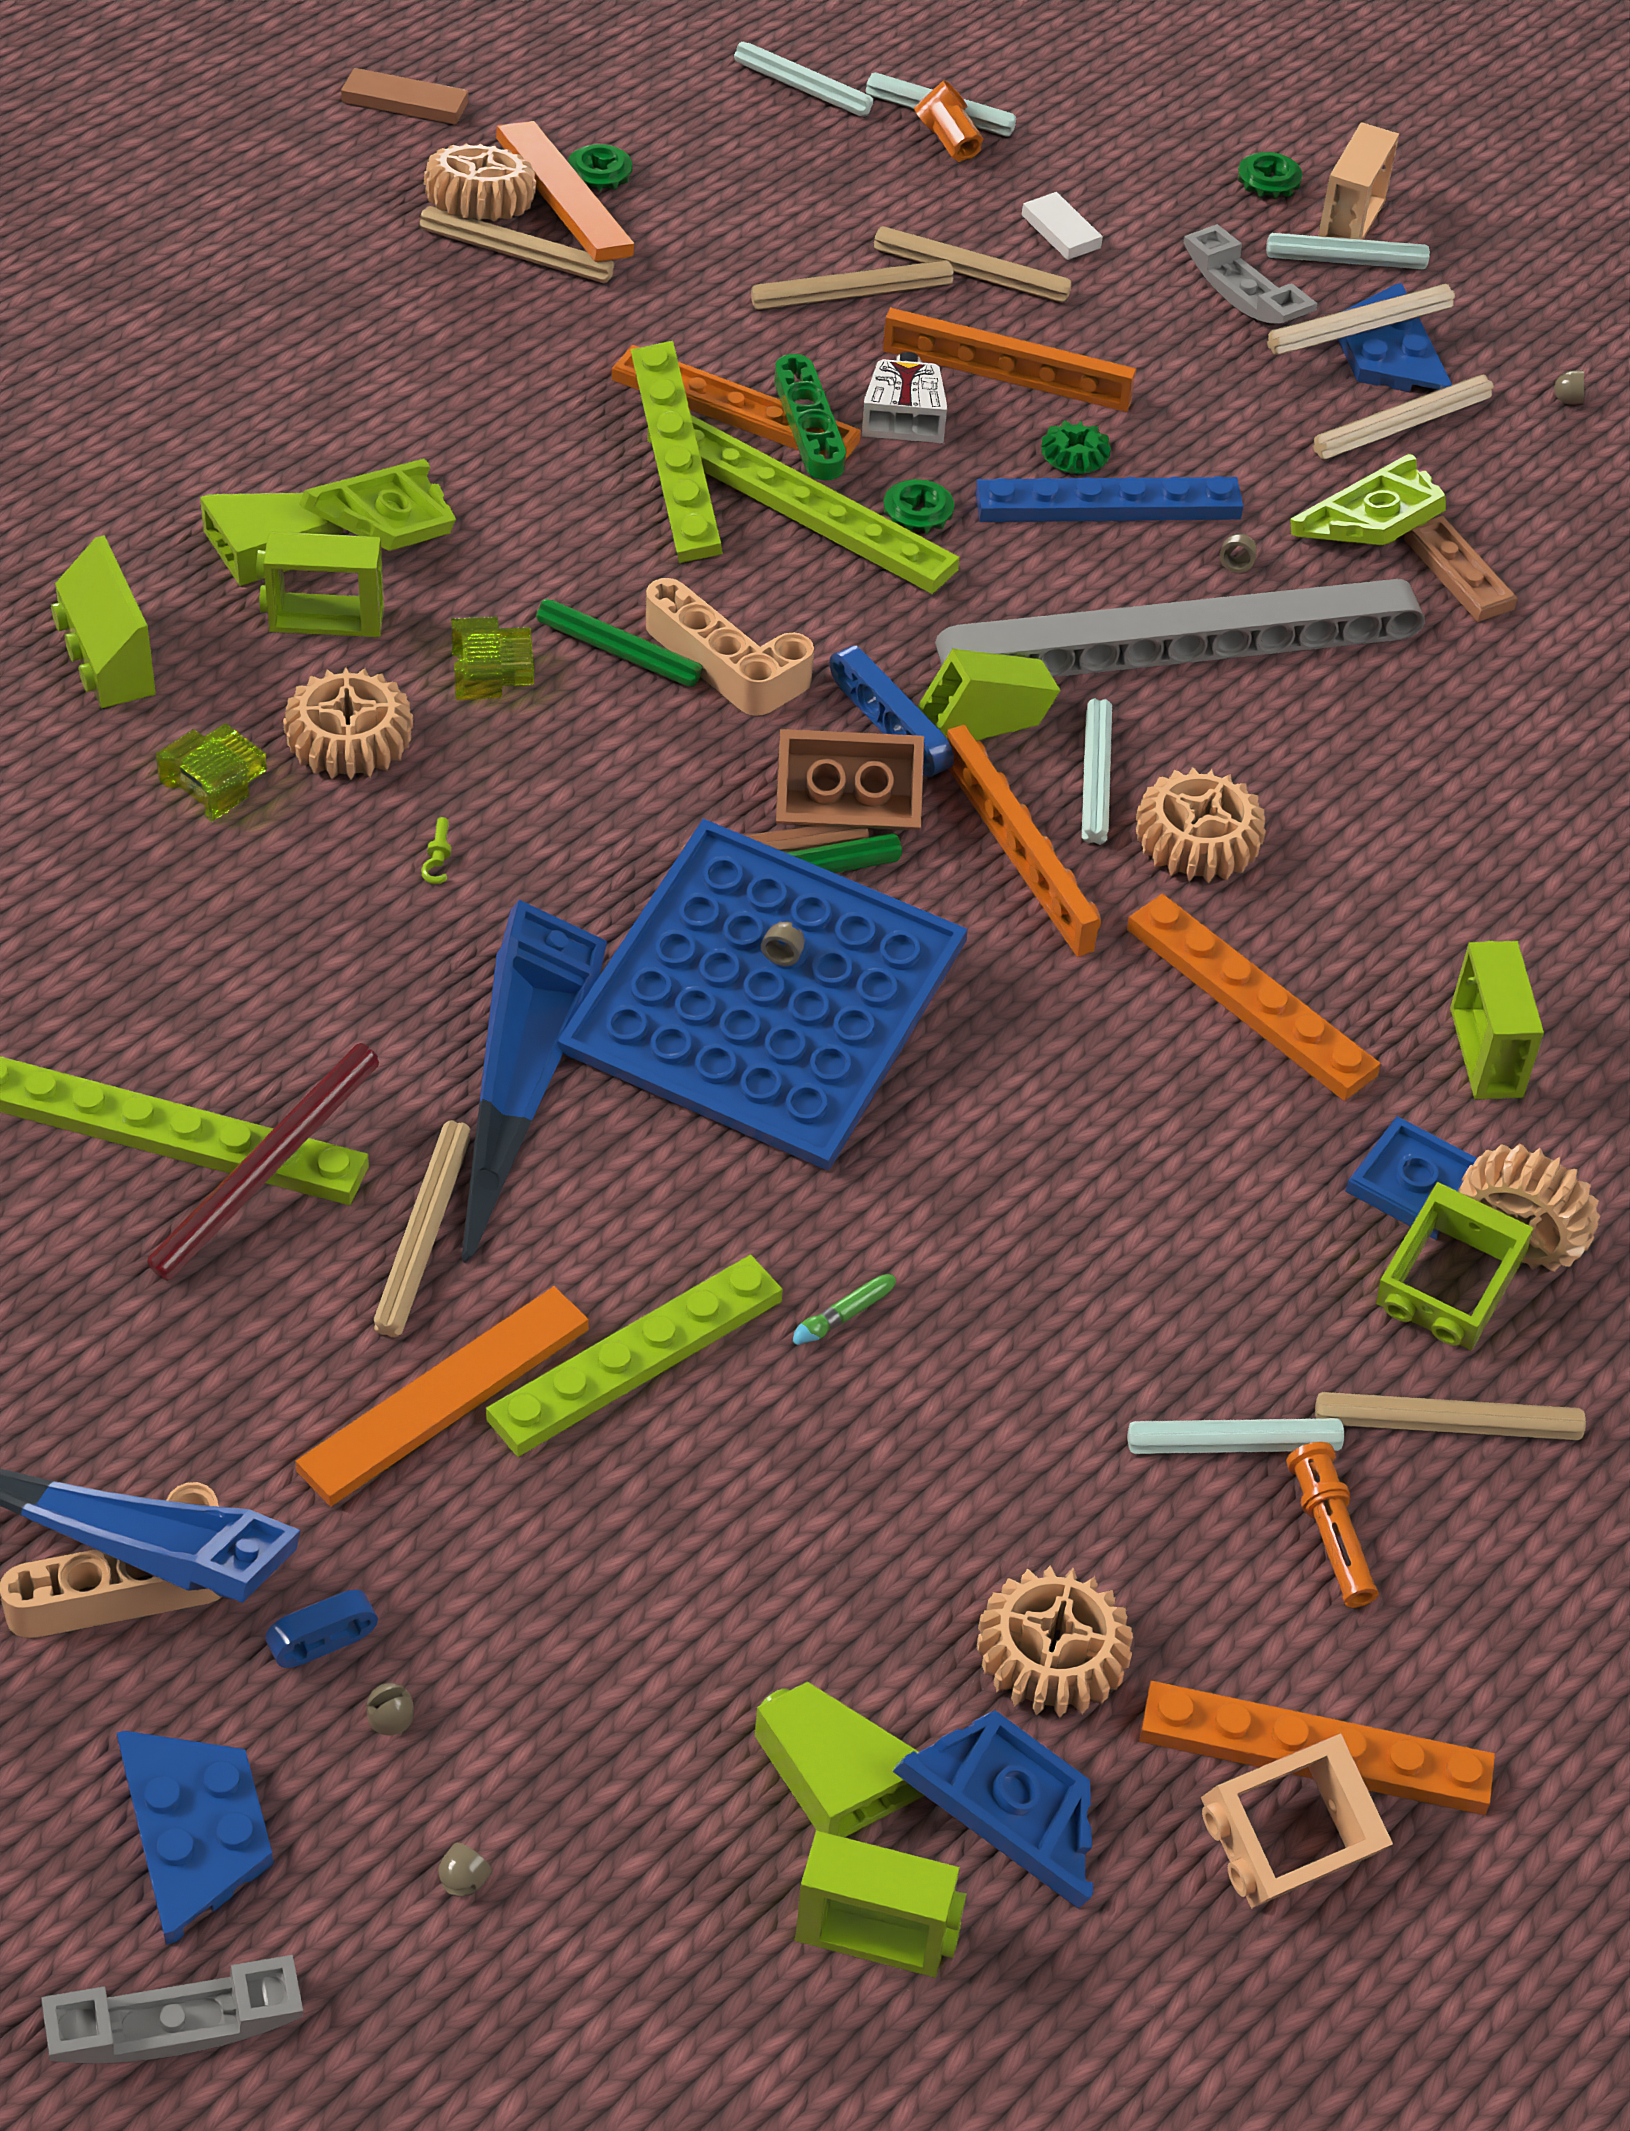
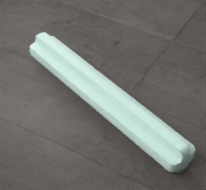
M740 42L737 46V51L734 54V59L737 63L858 116L865 117L870 113L873 105V98L870 95L753 44Z
M876 72L871 74L866 87V93L872 97L912 109L933 90ZM964 99L967 104L965 111L976 128L1009 137L1012 134L1016 125V116L1013 113Z
M1271 233L1267 240L1266 249L1267 256L1270 258L1425 269L1430 257L1429 246L1425 244Z
M1094 698L1087 703L1082 839L1087 844L1093 842L1099 845L1103 844L1107 840V833L1109 831L1112 704L1107 699L1099 701Z
M1338 1418L1133 1421L1129 1424L1127 1439L1129 1450L1134 1454L1294 1451L1303 1445L1313 1442L1330 1443L1334 1451H1338L1343 1446L1344 1427L1342 1421Z

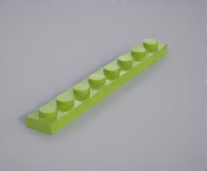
M691 415L705 473L931 594L958 571L959 556ZM648 430L647 442L651 443L650 434Z
M0 1056V1112L229 1174L273 1130V1128ZM308 1138L265 1183L350 1206L369 1168L368 1154Z

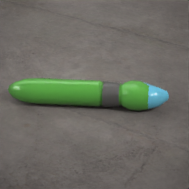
M893 1274L878 1276L840 1299L819 1315L805 1319L794 1332V1344L801 1345L825 1337L828 1331L843 1324L886 1296L895 1286L896 1277Z

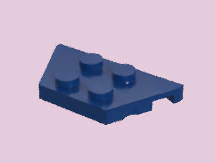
M1402 283L1395 284L1346 310L1405 295L1407 292ZM1419 317L1338 339L1357 382L1376 386L1386 385L1406 392L1411 391L1412 384L1437 389V391L1452 385Z
M994 1710L976 1719L968 1727L956 1729L941 1737L935 1744L917 1753L913 1751L907 1754L895 1766L892 1772L1079 1909L1090 1899L1093 1894V1882L1086 1881L1085 1854L1092 1849L1091 1825L1087 1818V1811L1091 1806L1090 1779L1002 1714Z
M121 1731L116 1733L163 1935L165 1943L168 1945L175 1943L183 1937V1928L206 1909L210 1908L214 1912L233 1897V1893L238 1886L245 1882L253 1881L273 1865L272 1850L245 1749Z

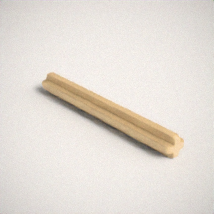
M432 206L424 209L420 216V227L424 231L601 283H607L613 275L614 262L612 260L595 262L588 252L473 218L464 219L461 215L451 216L448 214V211L439 210Z
M885 226L880 227L875 235L874 248L881 252L920 263L947 260L950 261L955 273L1060 303L1066 302L1071 291V280L1069 278Z
M943 260L757 284L752 286L751 299L755 309L763 310L947 286L953 283L954 274L950 261Z
M1442 284L1272 330L1268 334L1269 341H1267V345L1274 355H1282L1443 311L1453 306L1455 293L1450 289L1449 285Z
M1478 375L1321 433L1314 438V453H1318L1320 459L1326 460L1487 400L1492 396L1491 389L1494 388L1493 383L1488 380L1486 375Z
M450 1120L442 1127L374 1317V1329L380 1335H388L395 1338L403 1333L471 1139L469 1135L470 1127L464 1122L457 1123Z
M1329 1392L1319 1393L1315 1404L1316 1419L1338 1418L1342 1421L1343 1426L1565 1440L1582 1439L1586 1428L1584 1410L1569 1407Z

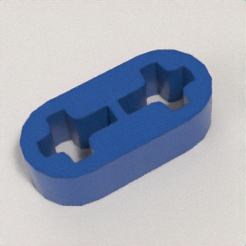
M348 1590L277 1620L266 1632L265 1640L277 1664L283 1668H293L361 1640L376 1627L378 1617L365 1592L361 1590Z

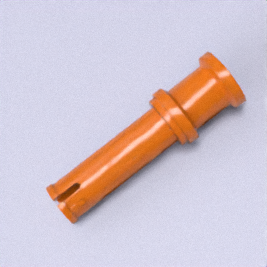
M1326 1442L1309 1443L1289 1454L1286 1459L1288 1470L1296 1475L1303 1492V1496L1300 1499L1303 1511L1316 1520L1327 1556L1341 1588L1345 1606L1350 1608L1365 1606L1376 1600L1379 1592L1372 1580L1360 1541L1357 1538L1346 1508L1350 1499L1348 1486L1339 1481L1333 1464L1336 1458L1333 1446ZM1317 1475L1320 1477V1482H1317ZM1339 1536L1342 1537L1351 1562L1350 1566L1347 1565L1338 1540Z

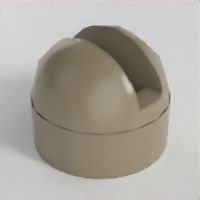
M1583 370L1565 372L1555 381L1554 391L1556 397L1562 403L1568 405L1584 404Z
M1235 533L1229 536L1224 541L1220 551L1222 565L1234 573H1243L1251 569L1257 556L1255 541L1244 533ZM1238 546L1244 547L1236 557L1231 554Z
M789 921L778 922L772 925L761 943V950L764 956L771 962L781 966L794 965L798 961L805 944L804 934L801 929L797 930L792 927L793 924ZM778 940L785 942L784 946L780 944Z
M393 1682L380 1684L372 1690L366 1704L367 1720L371 1728L383 1735H396L405 1731L411 1725L414 1718L413 1699L410 1693L402 1685Z
M456 1842L442 1858L438 1873L443 1888L450 1895L465 1897L473 1895L483 1886L492 1874V1869L488 1862L475 1850Z

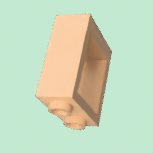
M1360 123L1330 174L1318 236L1364 240L1386 201L1399 133Z
M1341 1733L1219 1784L1201 1797L1205 1806L1202 1809V1815L1206 1828L1215 1840L1221 1841L1230 1861L1228 1864V1874L1231 1883L1240 1896H1246L1251 1909L1367 1859L1393 1845ZM1308 1767L1346 1848L1275 1878L1238 1796Z

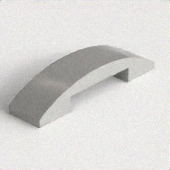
M1218 224L1184 236V245L1204 277L1231 305L1246 315L1266 323L1276 324L1287 322L1317 310V303L1291 283L1278 288L1240 258L1242 243Z
M293 1955L231 1965L230 1977L138 1993L107 1998L104 1986L41 1997L49 2060L67 2063H117L177 2056L241 2041L303 2017V2007Z

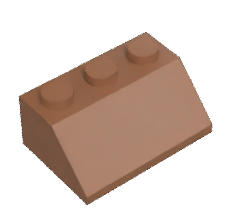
M780 729L776 824L920 831L924 736Z

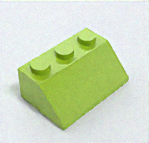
M105 535L95 537L55 583L58 603L51 604V611L57 630H66L67 632L65 634V643L72 662L79 660L81 663L78 668L85 691H94L102 709L156 694L148 625Z

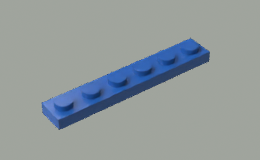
M1237 477L977 479L975 491L980 522L1241 520L1243 502Z

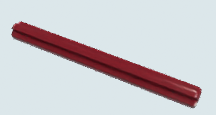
M363 1043L356 1044L148 1257L147 1262L151 1270L160 1278L166 1281L171 1280L379 1066L376 1053Z

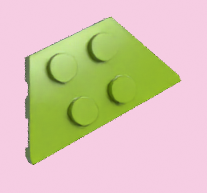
M1407 454L1291 518V535L1386 545L1446 511V496L1438 485L1432 483V478L1427 471L1419 472L1417 470V461L1414 455Z
M424 458L306 489L299 504L304 509L358 536L381 537V547L388 551L450 534L456 521L450 506L443 499L444 494L439 484H430L427 475L431 467Z

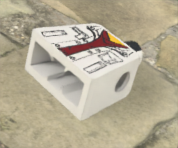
M903 352L896 360L883 359L878 361L864 399L861 437L943 443L947 402L940 367L934 363H921L920 357L912 352Z

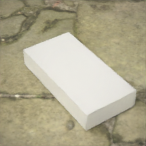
M1057 192L1023 203L1022 216L1067 260L1101 248L1103 236Z

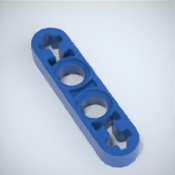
M852 645L830 656V671L835 683L883 734L924 736L923 775L925 777H932L953 766V751L944 734L858 646Z

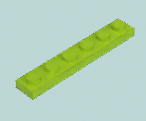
M668 341L631 349L679 563L721 555L723 554L674 342Z
M750 1254L486 1407V1420L513 1453L519 1457L781 1303L783 1289Z

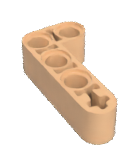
M661 578L648 585L646 590V630L668 650L700 663L703 668L700 677L744 713L754 716L765 715L810 688L814 646L808 637L799 633H785L760 647L678 580Z
M198 1482L177 1486L170 1492L166 1500L218 1506L214 1491L207 1485ZM97 1549L23 1563L8 1570L0 1581V1596L7 1625L15 1635L23 1638H38L209 1604L219 1600L221 1596H218L210 1589L188 1591L156 1576L147 1580H137L143 1576L154 1575ZM86 1587H96L88 1592H79Z

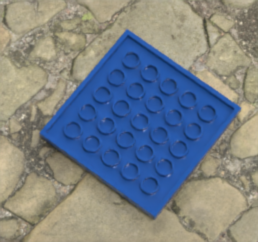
M703 818L557 1040L558 1048L563 1051V1054L829 1171L965 945L968 929ZM789 921L793 924L792 927L797 930L801 929L804 934V949L794 965H777L768 960L761 950V943L767 931L778 922ZM778 940V942L784 946L785 942Z

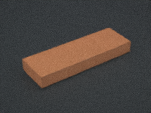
M358 68L352 70L341 90L342 102L453 125H457L469 102L468 90Z
M1444 516L1428 520L1424 525L1405 533L1404 540L1477 622L1515 610L1518 599L1515 594Z

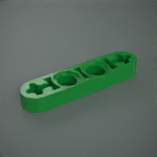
M783 355L775 363V387L805 469L815 479H837L845 470L846 448L814 364L804 355ZM794 375L796 376L797 379H800L799 382H796V383H795ZM810 400L813 401L814 404L801 405L795 403V401ZM820 428L825 430V432L810 433L805 431V429ZM825 450L826 459L823 455H819L820 451Z

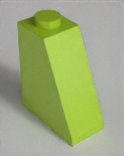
M304 493L208 494L200 497L204 533L239 586L261 580L257 578L256 573L258 550H266L268 532L340 535L343 533L344 528L299 505Z
M952 648L917 707L946 738L948 729L965 724L977 741L1038 726L1061 690L1041 659Z
M806 1682L792 1690L787 1688L777 1690L757 1707L755 1738L817 1831L846 1837L925 1796L892 1772L895 1766L907 1754L919 1751L811 1683Z

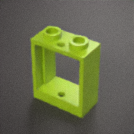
M268 532L266 550H258L256 573L258 579H265V585L260 587L259 607L260 613H268L269 632L380 637L384 611L381 537ZM283 570L358 573L359 596L285 593Z
M1518 941L1469 942L1450 1010L1474 1100L1524 1098L1544 1031Z
M1437 1182L1380 1279L1376 1304L1383 1307L1386 1313L1399 1321H1412L1430 1330L1437 1339L1448 1345H1461L1472 1351L1528 1251L1533 1227ZM1434 1228L1502 1261L1472 1316L1403 1283Z
M816 1830L800 1886L795 1941L936 1978L941 1957H954L961 1929V1918L967 1893L956 1891L960 1867Z

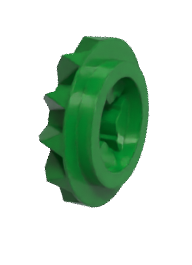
M605 144L581 147L575 150L567 161L589 188H597L599 192L602 188L607 187L616 190L618 184L628 183L629 176L632 173V160L630 156L617 147Z
M1275 152L1251 154L1240 162L1238 168V181L1245 185V191H1256L1259 198L1264 195H1270L1275 200L1279 194L1287 197L1291 196L1293 190L1300 189L1303 176L1300 166L1294 160Z
M1064 420L1060 427L1049 426L1047 435L1042 437L1041 452L1045 460L1053 467L1065 472L1080 474L1093 472L1103 467L1109 460L1111 447L1109 446V436L1100 433L1098 426L1086 427L1083 425L1082 420L1077 425H1072Z
M922 479L901 481L890 487L884 496V516L891 518L894 523L900 526H906L911 532L914 529H921L925 534H928L932 527L943 529L946 521L951 520L953 517L954 500L952 495L943 486L932 481ZM921 502H924L923 507L925 508H922L920 511L914 510Z

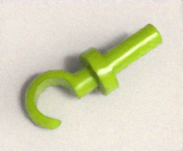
M445 817L437 819L435 840L429 842L427 854L432 858L427 860L421 869L422 877L429 884H441L447 880L446 874L437 877L428 874L430 869L442 866L444 859L451 856L452 847L446 842L449 820Z

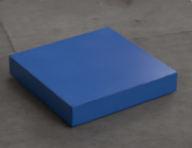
M1396 1116L1350 1177L1345 1192L1411 1227L1436 1183L1439 1182L1459 1192L1464 1174L1470 1165L1473 1166L1477 1158ZM1434 1228L1430 1237L1437 1240L1442 1232Z

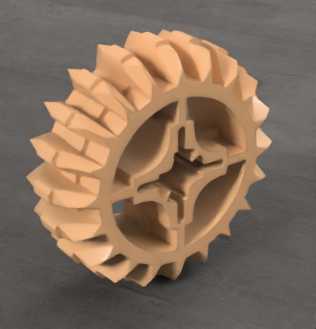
M467 143L461 147L451 145L448 149L442 148L437 150V153L430 155L426 171H424L425 194L428 195V201L435 204L437 209L447 210L451 216L461 215L464 219L476 218L479 221L490 219L495 222L497 218L508 220L513 215H522L525 210L530 209L536 190L535 171L532 169V164L524 160L523 156L512 154V151L509 149L500 150L496 146L486 147L481 143L478 146H470Z
M345 667L341 674L334 675L327 670L323 679L310 676L307 686H296L294 697L288 698L285 712L286 718L283 719L287 744L290 747L291 753L296 754V757H298L300 765L310 764L314 774L327 770L331 779L341 773L347 774L350 780H352L355 773L362 772L371 778L374 768L388 771L389 763L391 761H401L404 749L409 748L411 729L413 728V714L410 713L409 701L406 694L401 693L398 689L397 682L387 683L383 673L370 677L365 668L358 674L350 673L347 667Z
M1192 767L1187 775L1174 770L1169 779L1159 777L1154 787H1147L1136 815L1137 841L1142 842L1143 854L1153 856L1155 867L1167 865L1170 876L1178 872L1185 873L1189 882L1194 876H1203L1209 883L1214 875L1228 880L1233 871L1243 873L1248 863H1254L1255 857L1258 856L1260 845L1264 842L1266 832L1264 829V809L1259 807L1258 795L1248 794L1246 783L1234 785L1231 780V774L1223 778L1214 776L1212 769L1207 774H1199Z
M1501 1144L1495 1151L1486 1150L1482 1156H1479L1473 1166H1469L1462 1178L1463 1183L1459 1188L1460 1193L1533 1227L1528 1251L1522 1261L1527 1263L1532 1270L1541 1264L1554 1272L1560 1265L1570 1267L1574 1260H1577L1584 1251L1588 1250L1594 1239L1593 1235L1598 1228L1600 1215L1596 1208L1599 1200L1589 1195L1591 1184L1578 1181L1576 1179L1577 1169L1564 1168L1560 1165V1157L1555 1160L1545 1157L1541 1148L1534 1153H1530L1522 1144H1518L1513 1150Z
M1051 1565L1044 1571L1043 1578H1038L1027 1569L1021 1577V1583L1008 1578L1002 1586V1592H993L989 1598L987 1610H984V1614L980 1616L978 1627L980 1634L978 1635L977 1650L979 1655L983 1656L982 1667L984 1674L995 1675L994 1686L996 1687V1692L1013 1689L1011 1699L1013 1700L1014 1707L1028 1699L1033 1701V1709L1036 1715L1044 1709V1705L1054 1706V1710L1060 1718L1066 1713L1067 1705L1072 1704L1083 1715L1085 1710L1089 1708L1090 1699L1102 1705L1104 1700L1108 1698L1109 1690H1117L1118 1686L1121 1685L1126 1668H1129L1132 1652H1130L1133 1639L1132 1628L1126 1626V1609L1114 1607L1115 1597L1113 1590L1102 1593L1096 1592L1098 1584L1096 1583L1095 1576L1083 1584L1076 1581L1077 1577L1074 1568L1066 1574L1065 1578L1056 1577ZM1060 1630V1637L1056 1643L1054 1652H1049L1055 1631Z

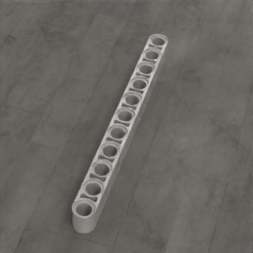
M1391 579L955 625L943 630L937 636L935 645L941 665H943L950 651L954 648L1041 659L1052 677L1402 640L1414 636L1423 628L1425 616L1409 582L1403 579Z

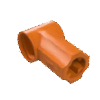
M943 80L914 107V110L923 123L933 133L937 134L953 159L957 162L972 159L981 151V144L984 139L966 113L967 104L962 96L949 82Z

